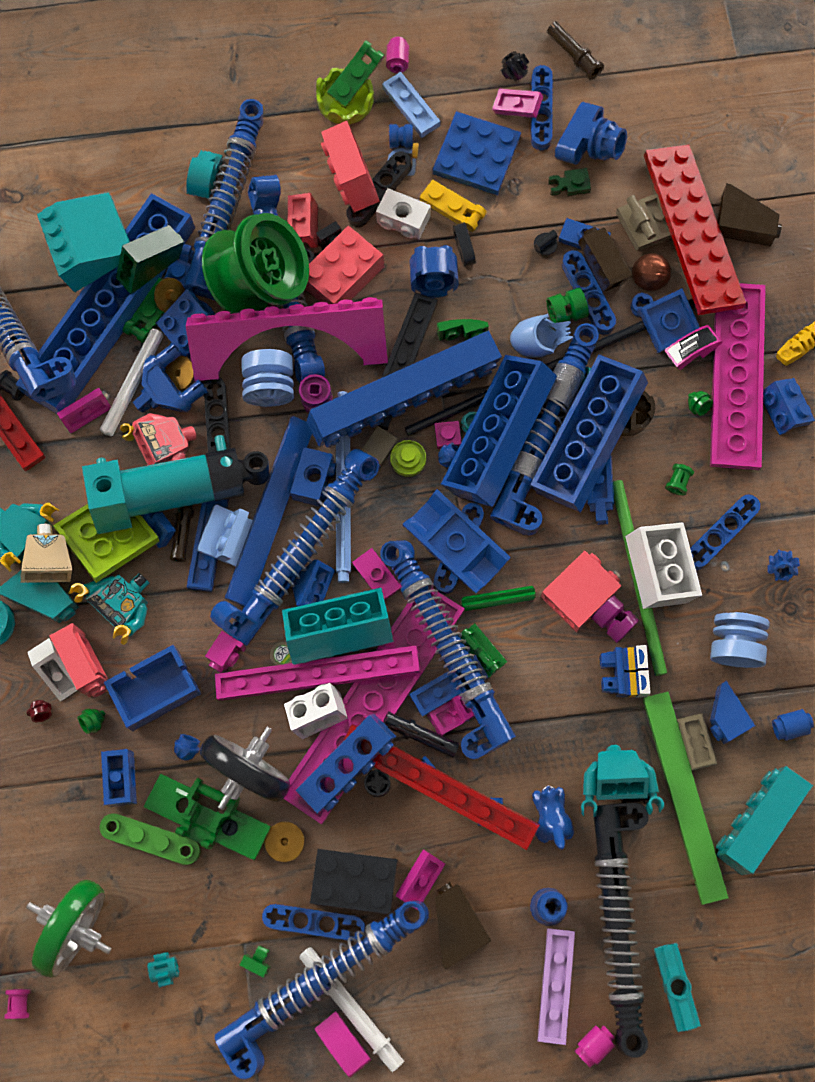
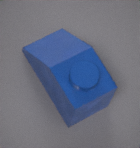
M727 681L717 687L710 717V724L712 725L710 730L716 740H721L723 744L755 726Z

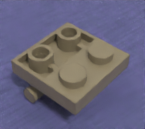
M657 193L638 201L635 195H631L626 199L627 205L617 208L616 214L636 251L672 238Z

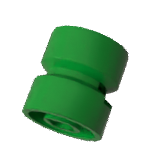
M580 287L566 291L565 296L557 294L546 298L549 317L554 323L567 322L570 319L577 321L589 316L588 304Z

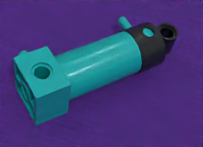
M217 435L214 438L217 451L126 470H120L118 460L106 462L105 458L100 457L96 460V464L82 466L88 507L97 534L132 528L131 517L245 496L244 482L248 481L253 485H261L268 481L270 477L268 458L262 452L253 451L248 453L244 460H240L237 458L235 448H226L225 439L222 435Z

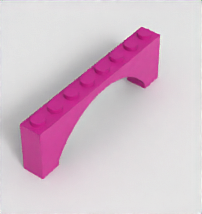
M374 297L365 298L359 302L341 300L338 304L318 302L313 306L306 307L301 304H295L285 309H279V307L275 306L267 307L263 311L244 309L240 313L232 314L229 311L217 312L215 315L210 316L198 313L188 317L186 322L194 381L198 379L200 381L219 379L222 365L242 343L263 331L283 326L310 327L331 334L350 346L363 359L364 365L388 363L382 299L377 300Z

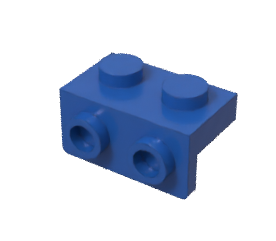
M794 378L774 381L763 390V403L779 435L787 433L792 428L810 425L815 421L811 409L801 393L800 386Z

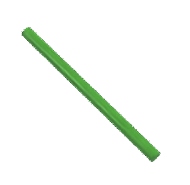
M617 480L613 482L614 501L655 676L668 674L653 609H643L625 537L634 531L623 481Z

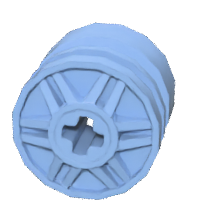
M259 349L250 351L242 357V375L245 378L242 382L244 389L242 395L246 403L255 406L271 407L287 404L294 399L293 379L290 378L293 375L292 355L281 350Z
M742 612L720 613L714 616V624L717 627L713 629V634L723 639L712 642L710 659L713 662L742 668H759L766 665L767 647L757 642L768 639L769 634L765 631L769 629L770 622L768 619Z

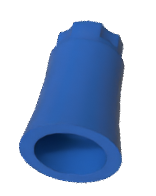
M543 888L533 895L530 910L538 923L545 926H553L560 923L566 916L567 902L560 891L554 888ZM552 901L555 904V910L549 912L545 907L546 903Z

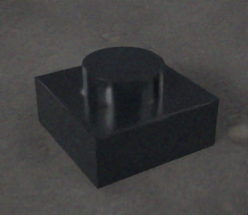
M336 221L316 233L318 245L322 250L341 233V227Z

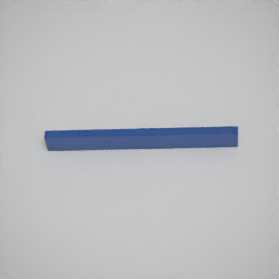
M295 416L290 417L271 469L270 477L264 488L224 598L244 607L252 597V590L259 583L290 496L304 447L307 448L312 435L307 422Z

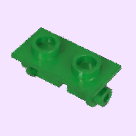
M476 623L461 632L462 636L460 638L466 640L465 647H470L468 653L476 655L488 678L507 663V660Z

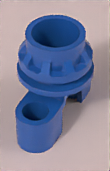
M581 102L556 146L555 158L577 165L585 151H588V155L592 159L605 161L611 158L617 160L625 149L627 130L620 128L616 122L604 118L603 107Z

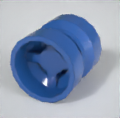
M389 124L390 148H397L399 145L405 148H413V124H405L403 127H399L397 124Z

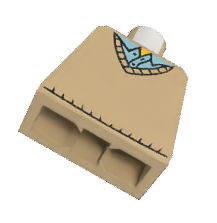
M50 524L38 525L37 535H28L26 539L21 568V583L70 582L72 565L65 537L61 534H53Z

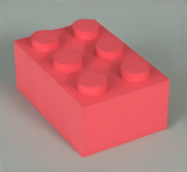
M342 122L322 131L321 134L324 142L321 143L325 156H330L327 163L332 174L336 173L333 179L338 191L343 190L340 193L345 205L350 204L353 212H357L380 202L363 155L348 122Z
M348 225L309 264V279L305 289L319 302L338 304L341 300H352L384 268L383 254Z

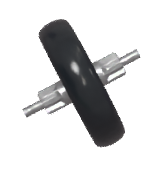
M266 727L260 738L253 737L247 749L217 735H210L203 742L200 748L201 757L214 769L228 777L221 790L225 796L218 806L220 809L224 810L231 798L237 800L244 788L275 802L281 801L287 795L290 789L288 778L262 760L269 748V744L265 741L272 731L271 728Z

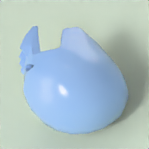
M548 314L525 319L519 322L510 336L511 345L519 354L529 358H541L553 354L559 345L573 338V336H568L571 334V332H568L571 328L567 326L571 322L554 323L547 319L549 318Z

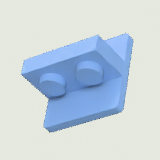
M215 505L197 550L236 567L253 521L247 518L249 512L243 509L233 512Z

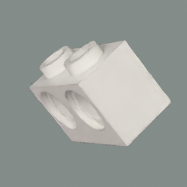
M331 683L319 685L315 690L304 695H298L292 701L284 704L291 731L302 740L348 719L341 693Z

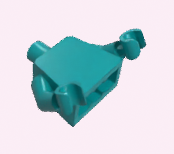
M610 745L606 751L598 753V761L592 762L584 773L583 795L586 798L581 804L582 816H584V808L587 806H591L594 809L593 817L596 816L597 804L593 800L594 796H596L597 800L648 798L649 794L650 799L645 806L648 814L651 815L653 812L651 803L658 806L660 813L664 808V801L657 796L659 789L655 770L645 761L641 760L636 751L621 750L618 745Z

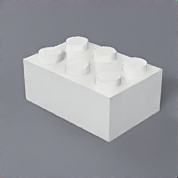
M683 522L639 527L625 536L643 609L685 604L702 596Z

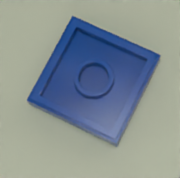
M683 288L638 309L657 353L667 349L685 335L700 328Z

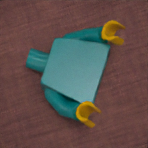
M23 503L20 506L11 504L6 511L0 508V562L8 571H12L11 565L14 562L18 564L23 562L27 536L37 535L38 525L50 524L53 528L50 522H53L54 519L51 515L55 511L59 512L58 508L50 503H45L44 505Z

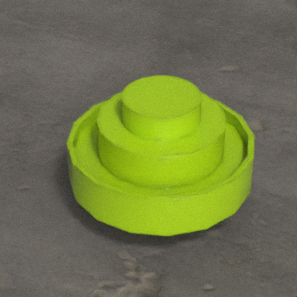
M412 440L401 441L391 451V465L399 475L405 477L415 476L425 467L426 452L418 442Z

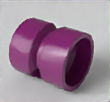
M313 374L301 381L299 394L302 406L306 412L309 413L311 409L333 400L330 383L325 377Z
M615 595L606 601L591 618L600 628H607V635L615 643L621 641L640 621L630 610H624V604Z

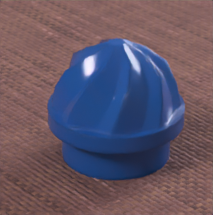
M451 442L449 445H443L438 453L439 463L444 467L450 466L458 450L454 443Z
M181 734L179 740H175L174 752L181 760L193 759L199 753L200 748L198 746L200 741L190 735Z

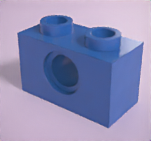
M304 447L290 492L293 500L318 507L322 506L317 502V499L323 502V500L328 498L323 494V491H325L328 485L329 478H333L336 472L337 463H334L333 454ZM313 474L321 475L320 480L317 482L309 481V477Z
M129 749L101 752L104 805L117 807L137 804L134 752Z

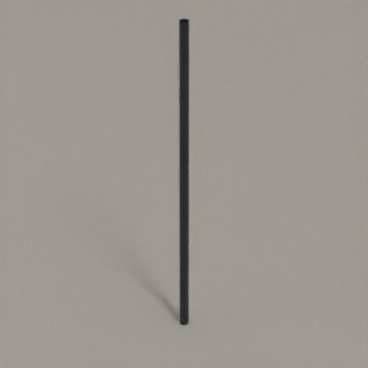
M693 298L689 299L688 302L691 308H695ZM643 320L598 340L593 353L646 330ZM565 356L545 365L554 371L558 361L562 360ZM487 391L404 427L407 435L415 434L435 425V423L444 421L481 404Z

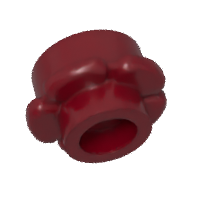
M44 700L34 701L26 712L27 716H30L32 722L35 723L46 721L52 716V705Z

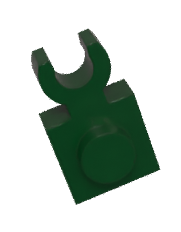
M587 168L564 171L563 178L558 175H552L548 179V184L558 185V187L551 188L550 194L552 196H557L562 191H566L567 196L591 193Z

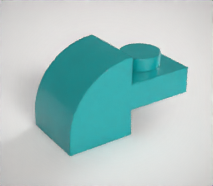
M201 150L197 158H192L187 174V194L210 198L211 190L215 188L214 182L219 172V166L223 164L221 161L223 155Z

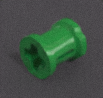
M676 463L672 467L673 474L670 482L666 483L665 489L673 494L684 496L687 494L686 486L689 478L694 475V471L689 466Z

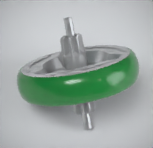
M91 880L79 881L63 897L56 909L49 905H44L43 908H40L31 902L27 905V909L38 915L36 918L37 922L45 926L32 956V966L36 972L45 977H56L69 965L81 947L90 952L98 948L106 954L110 953L112 948L100 942L101 935L92 930L105 897L104 890L99 884Z

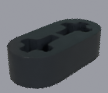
M465 222L453 225V234L463 266L476 264L474 249Z

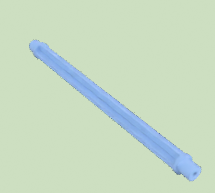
M340 391V392H338V393H337V398L340 397V396H342V395L347 394L348 392H345V391ZM348 435L339 438L340 442L336 444L337 481H339L337 478L339 475L343 476L341 474L342 470L346 471L344 468L345 458L350 452V438ZM342 507L346 511V515L337 514L341 523H336V573H338V583H348L349 573H351V508Z

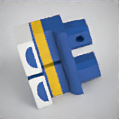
M647 645L630 648L615 647L612 652L600 654V668H614V677H602L601 679L603 693L616 694V697H647L650 695Z

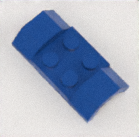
M438 489L413 517L402 524L421 542V545L475 594L483 589L511 558Z

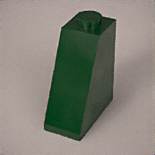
M168 225L122 245L116 278L130 294L135 293L180 258L184 245L180 234L176 233Z

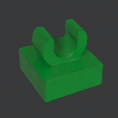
M258 946L253 957L249 954L244 955L239 965L264 978L271 966L264 963L270 950Z

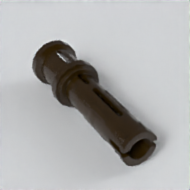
M557 21L553 22L555 28L550 25L547 33L573 58L574 65L581 67L585 71L586 77L589 80L595 79L604 68L603 62L597 61L591 55L592 52L589 48H582Z

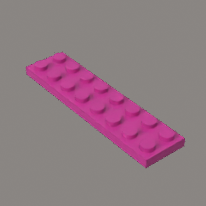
M739 283L746 300L745 307L717 312L714 316V333L721 340L722 344L713 350L710 467L760 470L762 468L765 285Z

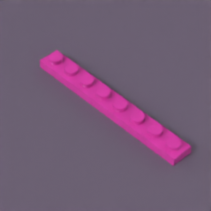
M417 646L318 659L294 665L289 663L215 674L216 699L224 701L316 688L319 685L328 683L338 685L421 673Z

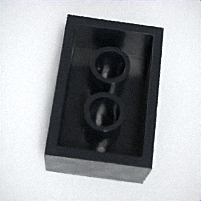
M317 849L310 904L391 914L398 860Z

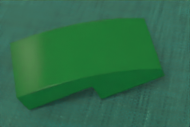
M454 319L437 323L439 341L445 339L451 341L458 338L459 335H463L466 341L489 330L488 322L474 319Z

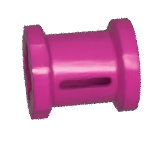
M31 989L6 990L8 1007L4 1019L29 1018L27 998L31 994Z

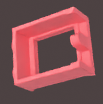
M72 623L51 634L50 638L76 689L88 697H98L107 691L104 682L107 681L108 677L90 642L85 638V632Z

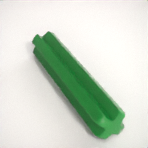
M526 586L465 596L461 598V604L465 611L531 601L536 598L534 586Z

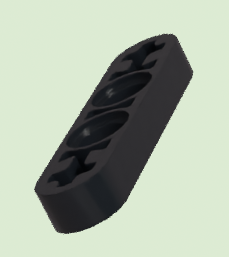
M399 151L394 153L373 177L372 182L380 202L387 188L395 190L411 171V158L406 152ZM405 161V165L400 164L397 166V162L402 163ZM389 176L392 177L393 181L389 185H383L380 183L381 179ZM380 202L357 212H353L351 206H349L346 211L349 223L354 227L364 226L376 213ZM361 212V214H362L361 217L356 216V217L354 218V216H353L354 213L359 214V213Z
M220 377L219 379L206 380L204 388H207L208 393L204 394L208 452L217 451L212 433L218 428L225 431L224 439L226 448L229 449L231 448L227 388ZM214 384H218L217 396L219 399H214V394L211 390ZM214 406H221L224 409L222 415L218 417L212 416L210 411Z

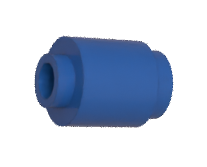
M803 709L778 715L777 719L772 720V727L778 740L784 739L787 741L811 734V728H814V723L810 713H805Z

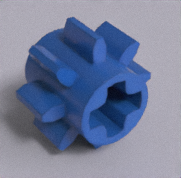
M778 550L774 556H769L768 574L774 573L776 581L786 580L788 582L793 575L798 576L799 558H793L791 550L789 552Z

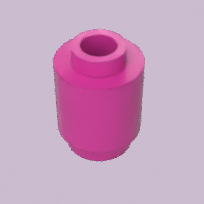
M394 37L387 44L386 67L393 73L404 72L409 67V45L406 39L402 37Z
M595 1025L578 1043L579 1047L575 1052L591 1068L594 1064L598 1065L615 1047L612 1043L615 1037L604 1025L600 1029Z

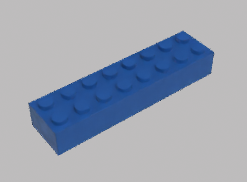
M488 330L311 409L306 422L318 446L326 445L329 448L339 443V438L348 435L351 438L361 433L363 427L370 425L373 428L384 422L383 419L389 415H392L393 418L404 414L406 412L405 409L412 405L415 408L426 404L428 402L427 399L434 395L436 398H440L450 392L449 389L456 385L459 389L471 383L470 380L476 376L482 379L490 375L492 370L497 367V362L502 356Z

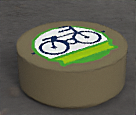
M280 642L273 646L270 657L274 665L292 663L286 642Z

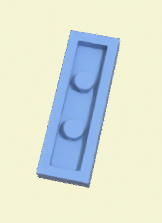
M402 72L382 83V89L408 122L413 124V128L421 138L440 127V120Z

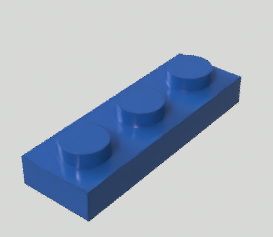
M475 655L472 660L478 662L476 667L482 669L481 675L486 676L487 679L488 675ZM448 672L409 694L422 717L461 694L460 689L455 690L457 684L456 682H451L453 677L452 675H447Z

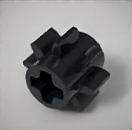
M513 51L502 59L503 68L500 71L505 79L510 78V80L518 81L528 73L527 64L530 62L524 53L517 54L516 51Z

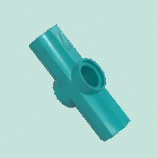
M677 943L654 948L663 980V990L667 995L677 1032L701 1026L691 993V983L687 979ZM676 979H680L683 983V990L675 995L671 991V983Z

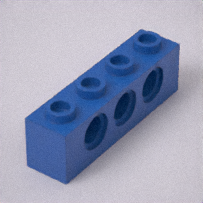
M375 714L369 715L296 789V792L317 814L324 810L329 812L339 802L337 797L343 791L347 794L357 784L355 780L361 772L364 775L367 774L376 765L373 760L379 754L384 756L393 748L394 744L392 741L397 736ZM364 739L370 741L372 745V750L369 754L361 749V743ZM345 758L353 762V770L351 772H347L343 768ZM327 777L332 778L335 782L333 791L325 787V779Z

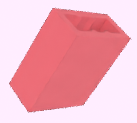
M586 551L575 559L541 594V598L576 633L622 586L619 583V578L612 571L607 572L601 566L602 563L593 553L589 555Z

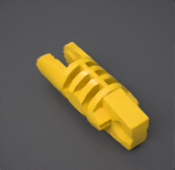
M815 321L790 338L777 352L776 358L785 366L791 364L815 347Z

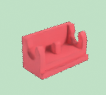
M311 193L288 195V223L297 232L302 242L308 243V246L311 248L318 247L316 237L318 232L317 202Z

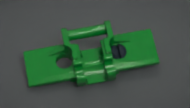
M163 774L159 775L143 806L144 808L181 825L180 828L177 827L175 834L181 837H188L200 843L201 847L210 850L215 843H218L254 861L256 860L271 826L236 810L240 797L237 800L231 798L226 805L228 807L225 813L221 814L197 802L201 794L219 803L225 796L221 791L204 784L202 779L197 778L190 788ZM182 799H188V807L184 813H180L177 807L178 803Z

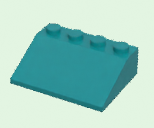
M109 192L59 201L37 214L58 275L74 292L79 291L116 268L119 264L122 245L130 242Z

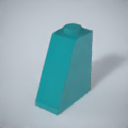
M21 570L0 586V595L7 600L58 623L71 619L76 613L75 610L79 608L59 582L21 583Z

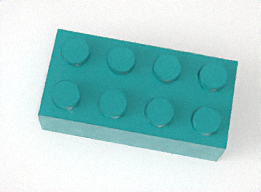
M382 588L282 610L286 643L293 665L394 642Z
M787 766L779 769L775 768L772 772L768 771L760 782L763 785L757 793L753 792L745 804L748 806L747 810L743 814L739 813L733 820L731 826L734 829L728 836L724 835L716 845V848L719 849L716 853L717 858L740 875H748L755 872L813 786Z

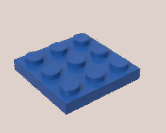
M456 111L433 167V175L498 195L521 138V132Z

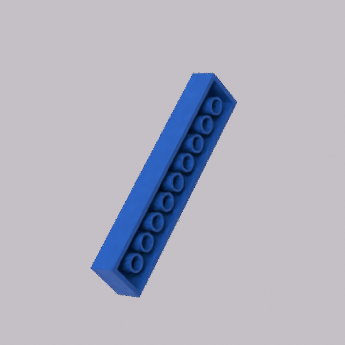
M151 193L125 230L131 242L170 225L176 233L180 234L185 244L195 230V225L190 214ZM118 266L83 288L38 352L40 363L56 357L69 359L75 374L76 385L67 392L37 403L57 414L75 402L123 333L125 323L132 318L158 278L163 276L167 268L132 294L117 280ZM19 378L16 386L25 396L32 399L21 378Z

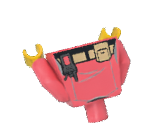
M149 413L135 420L132 425L124 423L120 426L122 432L129 430L122 438L126 441L136 440L147 465L185 458L189 447L188 442L196 440V432L193 426L181 429L174 417L166 418L165 416Z

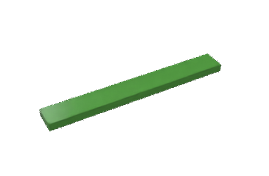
M669 692L644 697L642 700L701 905L727 899L728 894Z

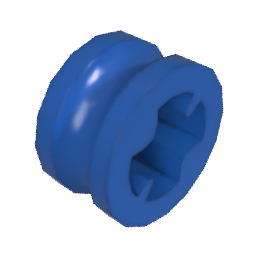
M638 293L632 299L631 312L637 317H641L638 311L641 306L637 307L639 301L642 304L653 302L651 296L646 293Z

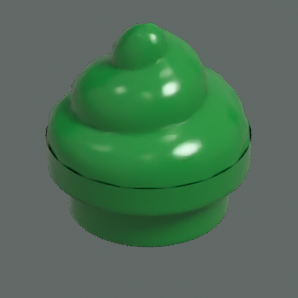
M699 391L688 394V407L693 414L702 416L711 409L713 401L707 392Z
M87 708L78 716L79 725L86 734L96 733L101 730L106 713L97 709Z

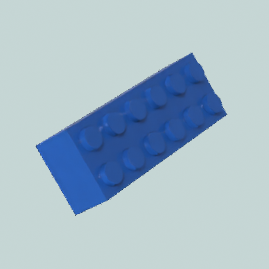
M510 355L504 356L441 482V485L455 496L487 506H494L557 378V375L542 361Z
M602 355L597 356L530 484L537 494L581 513L648 384L643 371Z

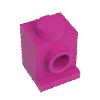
M221 631L205 655L210 661L208 666L219 673H222L223 670L226 671L229 666L233 667L239 658L238 651L244 652L246 650L245 645L224 631Z

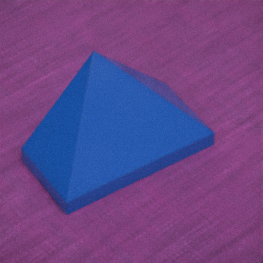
M316 559L306 566V571L299 573L300 579H295L293 582L294 587L292 589L296 605L302 606L324 601L335 569Z

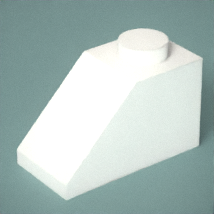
M50 638L28 651L32 667L59 701L77 691Z

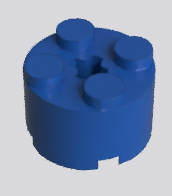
M444 245L441 247L427 248L419 246L415 248L414 254L409 261L412 291L415 292L417 290L431 298L447 296V291L451 289L454 292L459 286L457 256L453 252L452 247Z

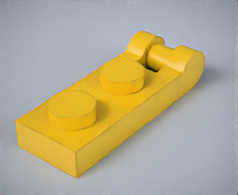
M433 179L419 197L421 202L431 205V209L456 224L465 222L467 230L470 232H474L478 226L477 222L487 214V211L482 206L471 203ZM467 212L471 214L470 217H465Z

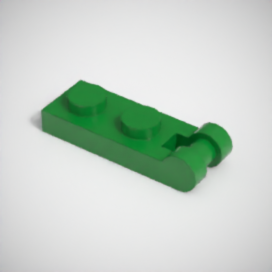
M366 40L329 88L327 94L346 108L381 63L385 54L380 50L377 52L372 48V44ZM365 55L372 59L369 65L362 60Z
M160 278L153 285L132 318L123 327L124 333L129 336H136L137 340L143 344L150 330L157 328L156 322L164 315V312L158 308L154 299L155 288L162 280ZM140 323L145 325V327L142 329L138 326L140 325Z

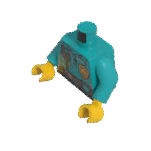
M140 573L129 583L120 575L116 577L109 576L97 583L95 581L84 585L75 583L72 585L69 594L73 592L79 593L74 599L76 603H80L84 595L88 596L86 600L115 627L113 639L121 635L123 636L121 644L125 645L128 642L129 636H132L144 626L148 602L140 593L150 582Z

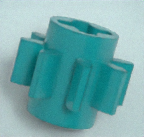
M169 952L153 955L154 961L148 962V974L151 983L158 982L159 988L174 984L173 978L179 977L177 958L175 956L169 958Z

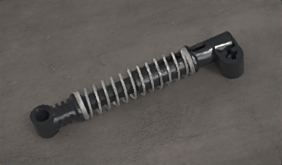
M640 803L598 805L596 816L593 817L597 855L594 858L595 866H599V873L596 876L600 877V884L597 887L601 888L602 892L598 896L603 901V905L599 907L604 910V916L600 918L605 921V927L602 930L611 933V936L604 938L603 941L612 943V947L605 949L604 952L613 954V958L606 960L605 963L614 965V969L607 971L606 974L615 976L616 979L607 984L610 987L617 988L609 994L610 1004L614 1007V1011H618L615 1014V1018H619L618 1021H615L616 1025L619 1026V1028H616L615 1044L622 1054L638 1058L646 1053L648 1040L644 1034L643 1026H640V1024H643V1020L639 1019L642 1016V1012H638L644 1002V993L637 990L643 987L634 986L633 980L642 976L634 975L632 968H637L640 964L631 962V957L638 956L639 953L630 952V946L637 945L638 942L629 941V935L636 934L637 932L635 930H628L635 923V920L631 919V913L634 909L630 908L629 902L633 899L629 897L628 891H631L632 888L627 885V880H630L631 877L626 876V870L629 869V866L625 864L629 863V859L623 850L622 832L643 828L649 820V814ZM619 808H621L622 816L632 813L637 815V820L628 819L622 821L623 828H621ZM634 1034L637 1044L633 1049L629 1050L626 1046L627 1037Z

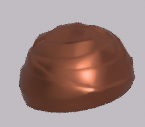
M649 253L641 256L634 263L632 277L635 283L644 290L656 291L663 288L669 282L671 268L669 262L662 255Z

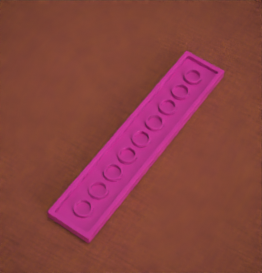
M438 592L435 597H442L439 604H446L443 611L450 612L447 618H453L454 621L451 625H455L465 609ZM415 602L405 606L391 627L394 642L378 646L376 651L417 646L421 673L354 682L343 698L348 719L322 730L289 778L290 789L283 799L321 825H323L333 809L329 812L324 810L317 814L296 792V789L343 742L352 724L359 726L371 714H375L382 722L388 711L396 715L435 656L437 645L432 647L431 644L437 640L435 637L427 639L432 634V631L423 632L428 627V624L419 625L424 620V617L415 618V615L420 612L419 609L411 611V608L416 605ZM345 758L343 768L347 772H351L353 770V762ZM327 777L325 779V787L330 791L334 790L335 782L332 778ZM344 791L337 797L338 801L344 793Z

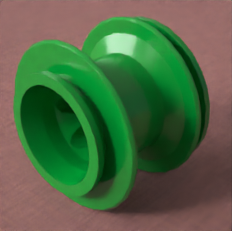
M262 213L248 216L241 221L236 232L232 230L218 231L210 236L203 248L202 270L207 287L217 303L224 310L229 311L230 314L240 313L244 309L263 311L269 303L273 305L288 304L304 291L308 283L309 261L304 244L294 228L277 215Z

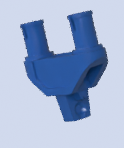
M173 342L159 354L147 357L144 362L142 386L144 388L141 390L142 394L133 401L136 408L141 412H145L151 407L155 409L160 406L164 409L186 413L191 409L193 402L205 393H208L207 388H204V384L199 379L185 391L181 392L168 376L165 367L182 355Z

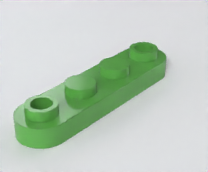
M115 813L108 814L101 820L100 832L108 840L184 865L194 864L200 858L201 847L199 843L188 837H181L173 832ZM111 822H115L117 825L116 830L113 832L109 830ZM185 846H189L191 849L188 856L182 854V849Z

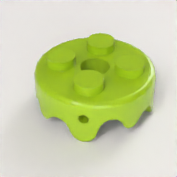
M332 68L326 78L319 77L317 79L316 99L319 110L325 118L333 123L340 124L345 121L349 125L357 123L364 119L372 109L374 102L372 82L368 79L348 106L344 108L327 94L329 88L344 70Z

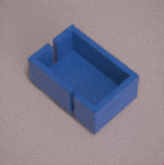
M174 645L129 668L136 678L132 679L131 675L123 671L104 682L126 728L131 731L139 729L201 695L196 682L188 672L189 669Z

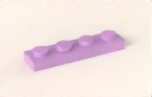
M547 928L538 1042L566 1045L574 931Z

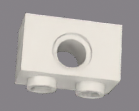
M387 188L376 210L377 223L381 227L388 230L394 229L407 238L414 237L419 240L431 217V205ZM401 214L407 215V217L400 218L398 216Z

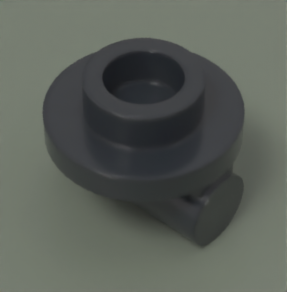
M552 230L549 233L539 234L534 240L535 251L543 256L553 254L557 249V233Z

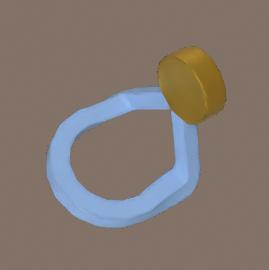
M413 143V149L397 148L389 154L387 161L394 153L399 151L412 154V169L407 176L414 175L416 159H418V143Z

